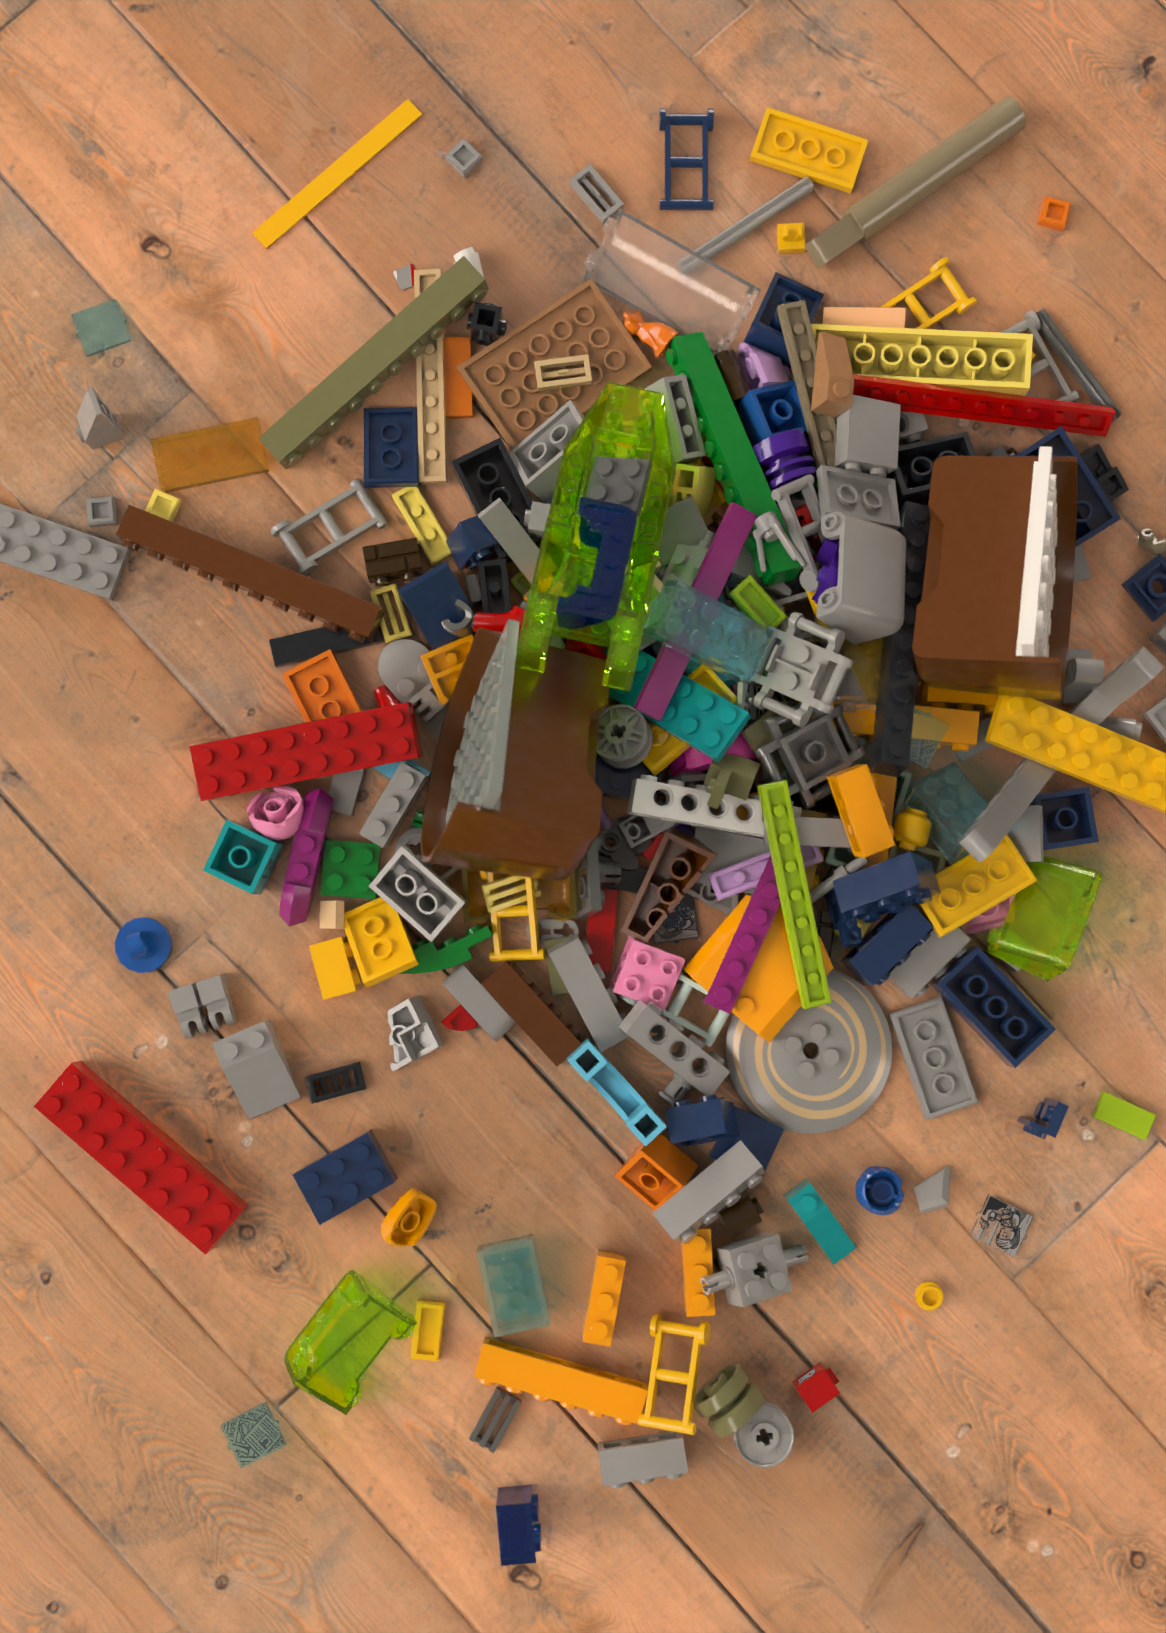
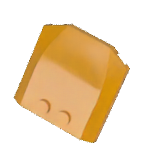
M745 895L684 968L690 977L706 991H709L752 895ZM781 904L731 1011L769 1043L801 1006ZM819 937L827 976L834 967L823 941Z

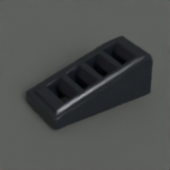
M360 1062L304 1077L310 1104L367 1089ZM349 1070L353 1071L356 1082L354 1087H351L347 1072ZM338 1073L342 1074L345 1086L343 1090H340L336 1075ZM327 1076L331 1078L334 1090L332 1093L328 1091L325 1079ZM316 1079L320 1081L323 1094L321 1096L317 1095L314 1083Z

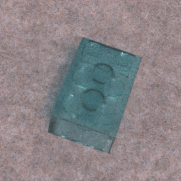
M955 762L911 782L903 802L907 808L920 810L928 814L927 818L932 822L929 837L950 865L969 855L958 841L987 806V802Z
M533 1234L478 1246L476 1253L494 1337L551 1325V1316Z

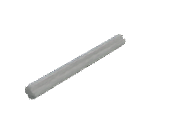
M809 177L799 180L678 261L679 270L682 274L687 275L811 193L814 189V183Z

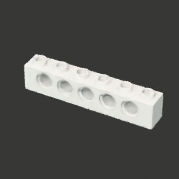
M641 775L640 779L632 780L627 814L764 838V818L759 795L750 794V798H747L745 801L724 793L720 803V813L715 816L711 814L707 805L711 794L706 793L708 787L706 785H696L694 789L684 787L685 782L678 780H668V784L657 782V777L650 775ZM656 791H661L666 796V802L663 806L657 805L653 797ZM683 796H689L693 801V808L690 811L685 810L681 805ZM791 801L794 816L801 817L802 808L794 807V802ZM739 805L747 810V818L744 821L740 820L736 814Z

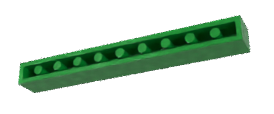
M703 331L673 337L666 351V359L668 364L672 366L676 376L686 375L701 437L705 444V453L711 459L715 477L723 487L726 503L729 505L735 502L757 515V518L765 513L774 512L785 533L792 541L777 504L771 496V490ZM754 522L744 545L746 551L751 554L756 575L761 578L764 587L794 580L802 566L797 560H792L779 538L773 542H766L765 539H762L766 572H761L756 540L752 534L757 529Z

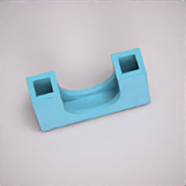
M588 1037L567 1057V1061L586 1082L589 1081L599 1091L645 1147L667 1127L663 1119Z

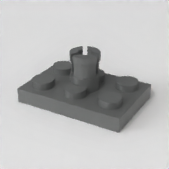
M599 834L580 865L573 871L576 919H587L602 910L605 903V894L600 889V884H619L621 881V877L616 876L621 875L619 861L599 862L598 851L601 849V837Z

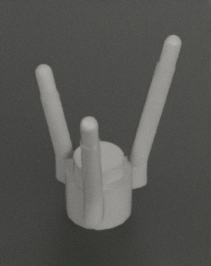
M774 512L765 513L755 520L757 529L752 534L756 540L761 572H766L762 539H765L766 542H773L779 538L792 560H797L802 567L806 566V562L785 533Z

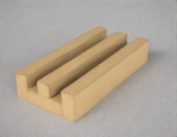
M588 354L534 361L538 391L592 384ZM584 364L582 368L541 373V369ZM583 374H585L584 377L568 378V379L553 380V381H546V382H543V381H542V380H545V379H553V378H560V377H568V376H575V375H583Z

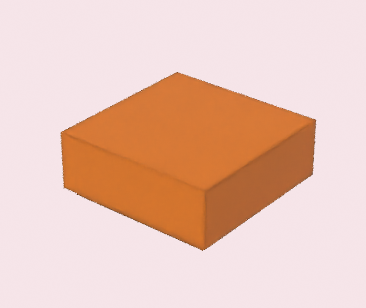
M1045 196L1042 201L1037 225L1063 231L1066 226L1071 202Z

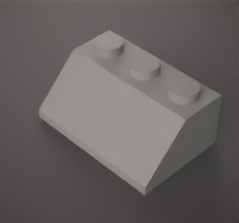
M569 400L512 449L509 455L525 486L545 503L547 498L555 495L572 479L577 477L594 462L595 456L600 457L607 451V448L596 430L576 405Z
M404 845L400 847L369 885L374 892L430 942L446 929L466 903L462 896Z

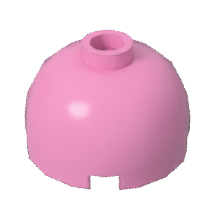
M289 786L273 787L274 791L265 794V791H262L250 801L247 812L249 820L258 834L278 841L293 836L299 829L304 812L303 800L298 791Z

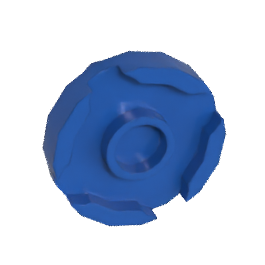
M135 918L125 923L119 930L115 940V953L120 963L128 970L137 973L153 972L161 968L166 963L165 961L173 949L172 937L167 927L151 918Z

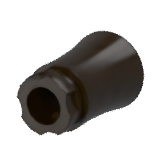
M733 349L723 350L715 354L714 359L736 411L739 412L737 405L747 392L753 390L754 387L748 379Z

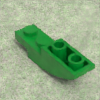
M480 923L466 930L468 936L460 940L454 936L442 942L443 948L440 950L435 941L429 943L426 939L412 945L419 965L399 974L429 973L460 965L474 958L469 948L492 937L493 933L489 926L482 927Z

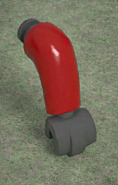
M527 593V601H523L520 607L514 606L507 613L477 612L475 615L466 603L457 599L455 605L458 609L465 612V618L460 623L454 624L449 619L442 620L441 624L450 634L465 637L472 634L473 631L477 632L478 627L503 633L508 619L520 622L518 637L526 636L540 624L541 621L537 618L540 613L538 608L540 606L543 607L545 602L537 596Z

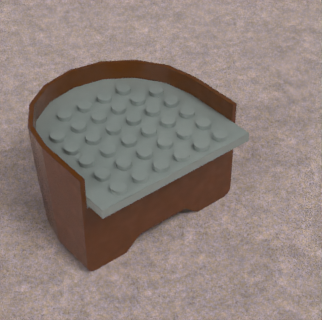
M508 619L503 633L478 627L449 700L436 747L422 820L420 842L422 861L512 876L563 881L580 865L600 831L602 791L595 783L598 723L608 704L610 667L606 661L597 657L519 638V621Z

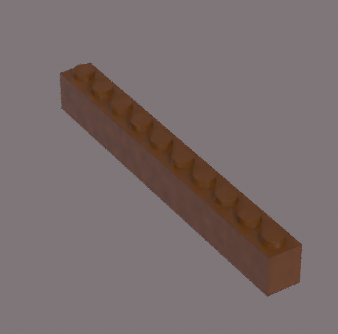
M128 505L116 532V535L123 540L122 545L133 551L138 552L139 548L148 551L147 555L161 562H163L164 558L173 561L172 565L180 570L188 572L190 568L198 571L197 576L207 581L213 582L215 578L222 581V586L235 592H238L239 588L248 592L247 596L259 602H263L264 599L272 601V606L281 611L288 612L289 609L299 612L298 617L313 623L314 619L324 622V628L338 633L339 629L349 633V638L361 643L364 640L373 642L385 614V611L379 605L131 505Z

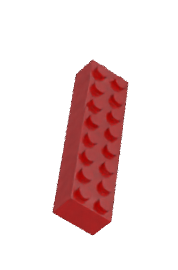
M409 702L189 746L200 801L213 800L423 757L413 704Z
M82 1061L70 1063L34 1105L40 1113L205 1255L215 1247L249 1206V1204Z

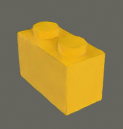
M338 937L309 946L323 1000L359 990L358 984H362L358 968H353L351 957H354L349 941L346 942L345 937Z

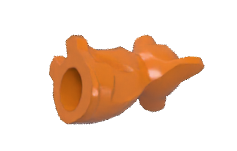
M636 309L633 313L624 312L623 314L625 317L623 325L631 337L637 335L643 343L650 345L655 351L654 356L656 358L663 357L669 348L672 338L680 336L676 330L666 324L644 322L642 314Z

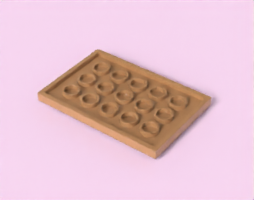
M591 278L457 366L458 373L511 450L569 400L585 415L652 369L651 364ZM588 354L592 384L538 391L534 361ZM584 364L541 369V373L582 368ZM583 374V375H575V376H568V377L553 378V379H545V380H542V381H543V382H546V381L561 380V379H568V378L584 377L585 374Z

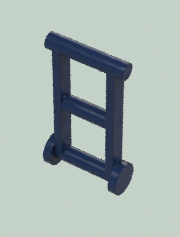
M665 108L659 109V131H665V199H660L659 210H713V199H708V131H713V108H708L707 114H665ZM671 125L702 126V156H671ZM671 168H702V199H671Z

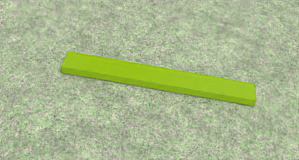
M780 780L758 785L757 789L801 1006L803 1009H809L832 1002L787 780Z

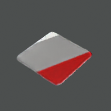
M413 264L393 272L401 290L414 286L415 268Z

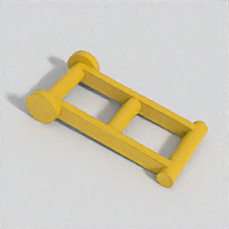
M944 257L929 269L930 275L879 308H893L902 301H905L921 324L915 329H929L955 311L959 315L972 308L977 303V300L974 296L971 298L967 297L947 267L951 261L948 257ZM941 277L956 299V302L930 319L914 293Z
M480 871L483 880H488V883L496 881V873ZM525 877L528 905L510 906L491 913L494 951H490L489 954L491 962L541 960L546 958L545 948H540L534 878ZM497 888L490 890V894L497 893ZM498 899L494 900L493 904L498 903ZM529 916L532 949L503 950L500 917Z
M655 1313L650 1322V1335L655 1337L646 1408L645 1414L639 1415L638 1424L645 1427L695 1435L696 1423H692L701 1348L702 1345H707L709 1342L711 1325L708 1321H702L700 1326L663 1321L662 1315ZM665 1333L694 1337L689 1373L660 1368ZM659 1380L687 1385L683 1421L654 1416Z

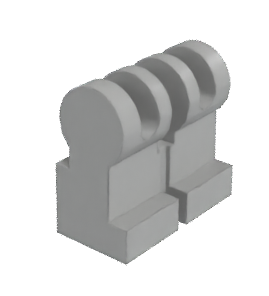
M225 973L167 991L174 1013L177 1015L180 1029L186 1039L195 1036L193 1021L196 1022L201 1034L208 1033L207 1017L201 1008L203 1006L207 1007L208 1020L211 1022L214 1030L222 1027L220 1012L223 1014L228 1026L237 1023L235 1009L227 988L228 983Z

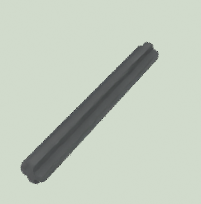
M1045 309L1038 311L1036 314L1041 323L1040 331L1093 403L1098 406L1113 407L1116 413L1112 422L1122 415V411Z

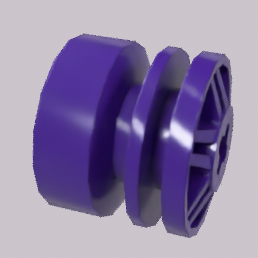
M795 429L781 432L766 438L752 447L762 471L765 472L763 474L771 493L773 490L808 474L812 475L814 480L817 479V467L813 466V457L804 456L809 451V446L803 430Z

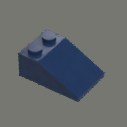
M775 272L744 342L780 357L782 364L791 369L776 308L781 304L805 300L812 324L824 294Z

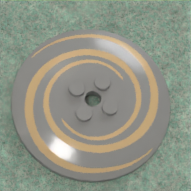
M833 969L826 976L832 1003L809 1009H803L800 1006L770 1043L754 1032L735 1014H732L726 1034L725 1056L727 1068L730 1071L729 1075L736 1091L755 1114L787 1131L805 1134L822 1133L851 1123L865 1113L876 1101L889 1075L892 1061V1040L888 1022L882 1009L874 997L861 984ZM809 1042L815 1043L818 1047V1053L813 1058H806L803 1054V1048Z

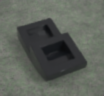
M1094 444L1080 454L1110 502L1129 490L1117 466L1111 467L1099 444Z

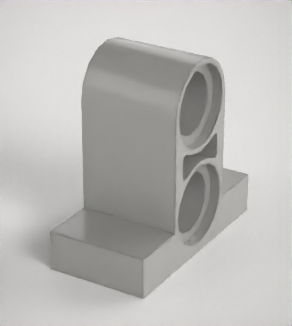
M1068 649L1064 692L1060 704L1076 705L1092 688L1102 683L1105 672L1104 661L1092 659V650Z

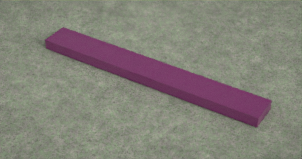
M735 502L730 503L633 707L657 721L662 719L757 518V515Z

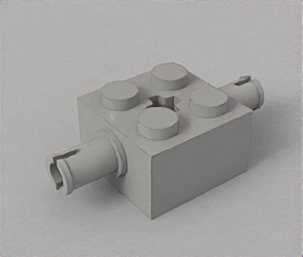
M761 1232L716 1247L715 1252L720 1272L701 1277L700 1282L701 1284H707L702 1286V1290L706 1295L725 1289L728 1304L744 1308L792 1291L787 1267L807 1262L808 1255H801L807 1251L802 1244L783 1250L779 1234Z

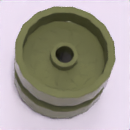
M732 1363L716 1373L695 1395V1410L702 1418L710 1417L708 1425L718 1438L731 1435L746 1424L760 1409L766 1397L755 1383L747 1384L749 1375L739 1363Z

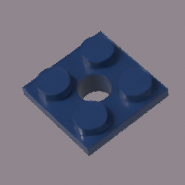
M1158 554L1121 584L1152 622L1166 612V560L1161 554ZM1154 580L1159 581L1163 585L1162 594L1156 593L1152 589V582Z

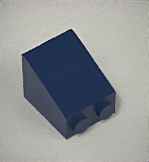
M446 561L398 589L402 601L432 650L462 638L450 634L441 624L442 620L449 619L452 623L456 624L462 622L465 618V612L458 609L455 605L457 599L466 603L476 615ZM473 631L472 636L474 638L476 635L475 631Z

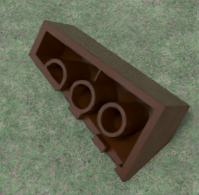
M674 827L666 830L621 932L646 944L718 854L697 838Z

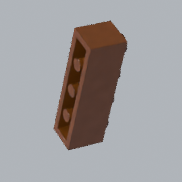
M505 961L481 985L555 1066H559L582 1044L578 1039L582 1036L581 1033L571 1023L566 1026L560 1020V1017L563 1015L552 1002L547 1005L540 998L544 993L534 982L530 985L527 984L522 978L525 972L515 962L509 964Z

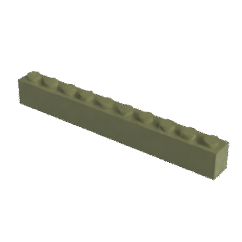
M463 256L258 439L285 469L298 464L303 457L302 455L309 448L317 447L322 442L323 436L326 433L337 429L343 423L344 417L350 412H356L360 409L364 400L370 394L379 392L388 378L398 375L404 369L406 362L412 357L416 358L421 355L425 350V346L432 339L440 338L450 323L459 321L465 315L467 308L473 303H479L483 300L489 290L486 280Z

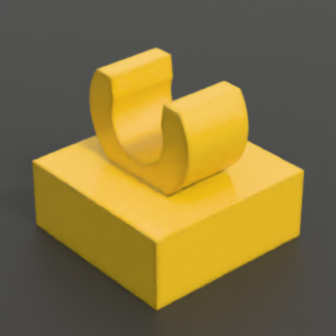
M804 223L777 224L778 254L804 253L806 250L804 246L806 244Z

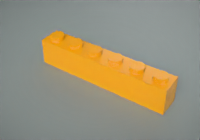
M834 698L831 706L838 703L842 704L845 710L843 715L852 734L862 738H869L868 742L872 743L876 702ZM914 705L913 739L911 740L918 742L911 741V743H921L922 739L925 744L924 747L933 746L928 749H941V745L952 746L953 751L968 752L969 748L977 745L980 712Z
M484 1337L474 1377L479 1378L478 1381L488 1386H495V1383L504 1385L506 1390L516 1394H522V1391L533 1394V1397L537 1400L549 1402L550 1399L561 1402V1406L576 1410L577 1407L588 1410L590 1415L603 1418L604 1415L615 1417V1421L623 1425L638 1424L639 1415L642 1414L648 1393L647 1383L488 1337Z

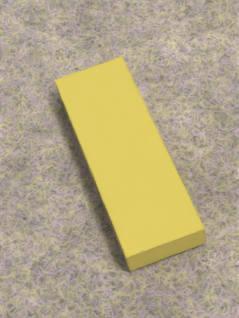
M404 487L392 494L394 502L414 536L417 537L431 565L434 566L452 556L446 543L448 537L419 488Z

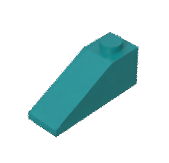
M804 1179L784 1194L786 1200L833 1264H836L856 1249L853 1242L807 1179Z

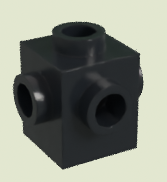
M475 302L473 313H469L467 320V329L471 332L472 340H475L480 345L489 346L498 340L500 336L505 335L507 320L503 319L502 307L491 303Z

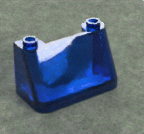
M586 497L580 498L578 514L580 515L579 538L584 545L597 548L598 552L590 587L577 585L575 592L571 596L566 598L559 596L556 609L558 627L578 630L608 622L616 616L636 528V515L628 506Z

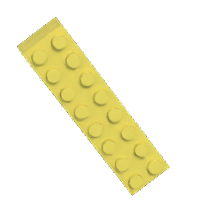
M811 324L816 346L818 343V333L821 331L846 338L853 374L1026 396L1030 389L1033 334Z

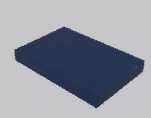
M417 407L364 408L365 488L419 487Z

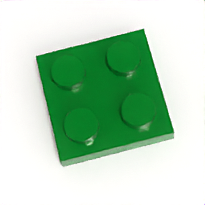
M325 840L320 895L377 899V893L369 885L379 874L381 847L372 843Z

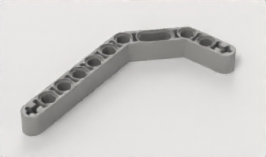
M1141 647L1106 675L1102 683L1092 688L1068 713L1099 725L1119 705L1157 676L1164 666L1148 650ZM1024 758L959 839L958 843L979 863L982 862L995 850L1056 770Z

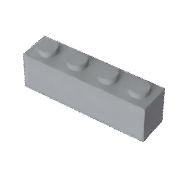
M576 934L547 949L600 1052L629 1038L630 1036L618 1027L626 1015L624 1011L618 1014L614 1004L618 1003V1000L611 987L605 989L601 980L606 977L598 963L593 965L588 956L593 952L586 939L580 941Z
M740 1140L652 1214L677 1246L682 1242L686 1244L696 1236V1230L703 1224L707 1226L714 1222L719 1216L718 1212L723 1207L734 1205L741 1198L740 1193L747 1187L752 1189L762 1181V1175L765 1173L763 1166Z

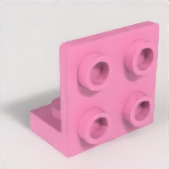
M628 936L609 985L615 993L637 1001L640 1000L647 1005L649 1002H652L659 1009L665 1010L685 959Z

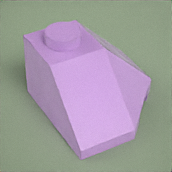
M745 342L739 344L737 357L740 359L754 389L791 381L790 371L786 365L783 366L780 357Z

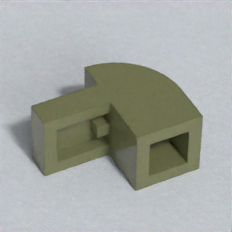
M724 755L719 763L713 760L703 784L708 786L706 793L711 794L707 805L718 809L724 793L746 801L760 763L738 755Z

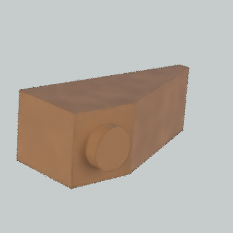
M821 331L818 333L811 412L836 418L852 407L854 377L846 338Z

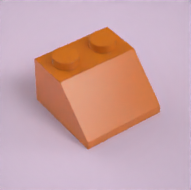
M660 1133L646 1147L641 1142L614 1177L656 1211L687 1185L698 1165Z

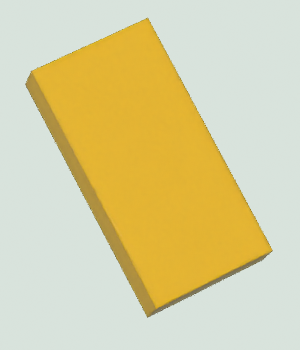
M417 1300L411 1359L439 1362L446 1302Z

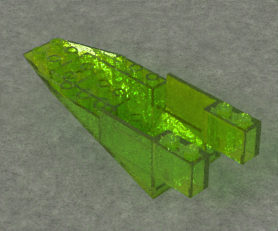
M608 382L564 447L517 645L515 667L544 673L552 636L564 637L609 647L602 686L630 691L676 474L663 393ZM595 456L650 460L652 468L640 516L586 513L582 506Z

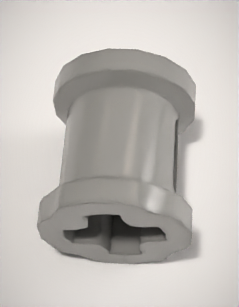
M676 1072L673 1073L674 1078L664 1091L660 1090L658 1093L673 1106V1103L681 1101L689 1090L694 1089L692 1084Z

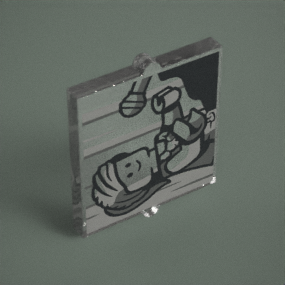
M988 1194L981 1211L976 1213L977 1220L969 1236L1015 1258L1022 1241L1027 1239L1026 1233L1034 1216Z

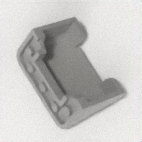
M832 512L821 516V533L829 540L839 539L838 584L825 590L820 595L817 603V618L832 629L837 628L844 631L845 638L854 645L896 633L904 621L905 537L895 529L841 512Z

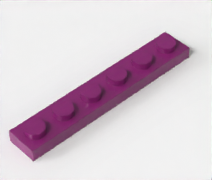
M771 855L704 1000L705 1003L728 1014L731 1013L781 903Z

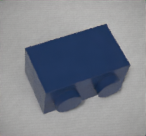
M478 515L459 522L446 540L459 571L468 567L470 570L479 568L478 561H484L491 556V551L498 543Z

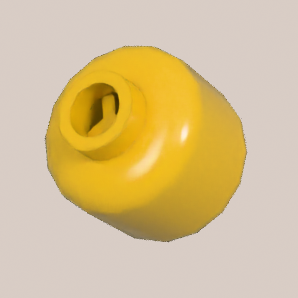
M906 808L905 811L897 814L893 826L895 834L893 839L899 842V848L914 851L915 847L926 846L932 828V822L927 818V813Z

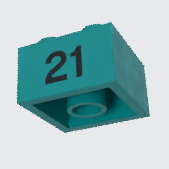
M226 820L203 871L251 894H262L285 844L277 840L268 839L258 834L256 830L237 821Z

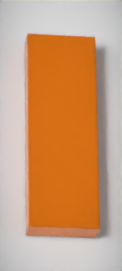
M470 336L444 337L446 419L473 418L472 391L457 371V366L471 358Z

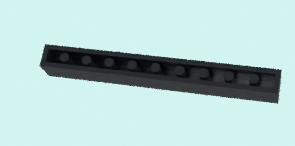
M908 501L899 510L901 527L897 530L906 539L904 621L896 633L883 637L870 763L871 773L898 777L909 767L918 672L912 645L917 605L922 600L931 520L929 506Z

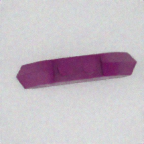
M321 788L306 793L303 802L304 812L302 820L293 840L279 910V916L289 927L306 922L310 912L334 799Z

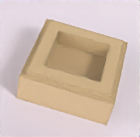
M320 901V929H343L344 901Z

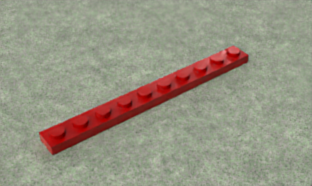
M853 374V395L901 404L900 411L1047 430H1056L1062 426L1065 432L1106 437L1116 413L1113 407Z

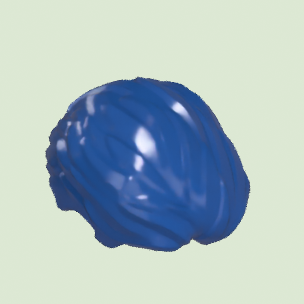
M869 1167L856 1182L857 1200L862 1207L873 1214L881 1216L893 1214L899 1209L904 1199V1192L901 1190L902 1179L889 1168Z

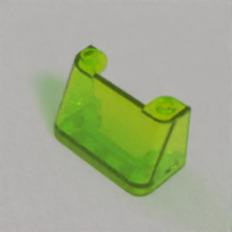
M1044 856V862H1026L1037 881L1014 895L1004 923L998 928L993 927L988 935L987 942L990 945L987 953L1045 981H1049L1065 972L1070 966L1102 882L1103 874L1089 867Z
M350 1270L342 1277L290 1344L284 1357V1363L293 1385L347 1415L351 1408L356 1406L361 1399L362 1392L359 1379L392 1337L398 1341L409 1337L417 1322L413 1315L365 1277L354 1270Z

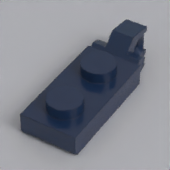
M833 868L822 879V882L831 877L834 874V870L837 868ZM833 888L825 894L833 928L839 931L843 947L858 946L863 942L861 928L857 926L856 919L841 913L836 892Z

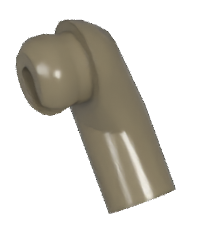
M1151 529L1141 530L1137 537L1140 547L1153 555L1166 552V538L1159 540L1152 533Z

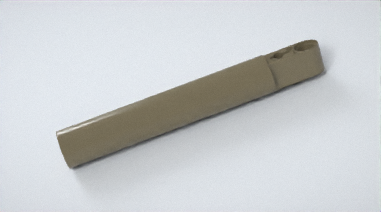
M1009 96L1004 97L843 211L842 219L804 245L818 269L857 241L859 243L867 241L1023 130L1026 126V118L1021 106Z

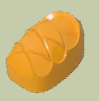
M415 1188L407 1190L394 1206L390 1208L383 1220L380 1229L382 1238L388 1244L395 1247L415 1246L423 1237L433 1219L437 1208L435 1200Z

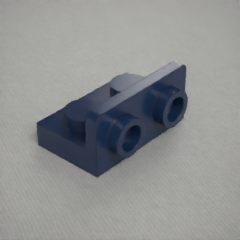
M1045 1098L1043 1102L1040 1101L1035 1109V1122L1019 1117L1017 1122L1024 1125L1023 1131L1042 1139H1045L1047 1135L1056 1138L1069 1106Z

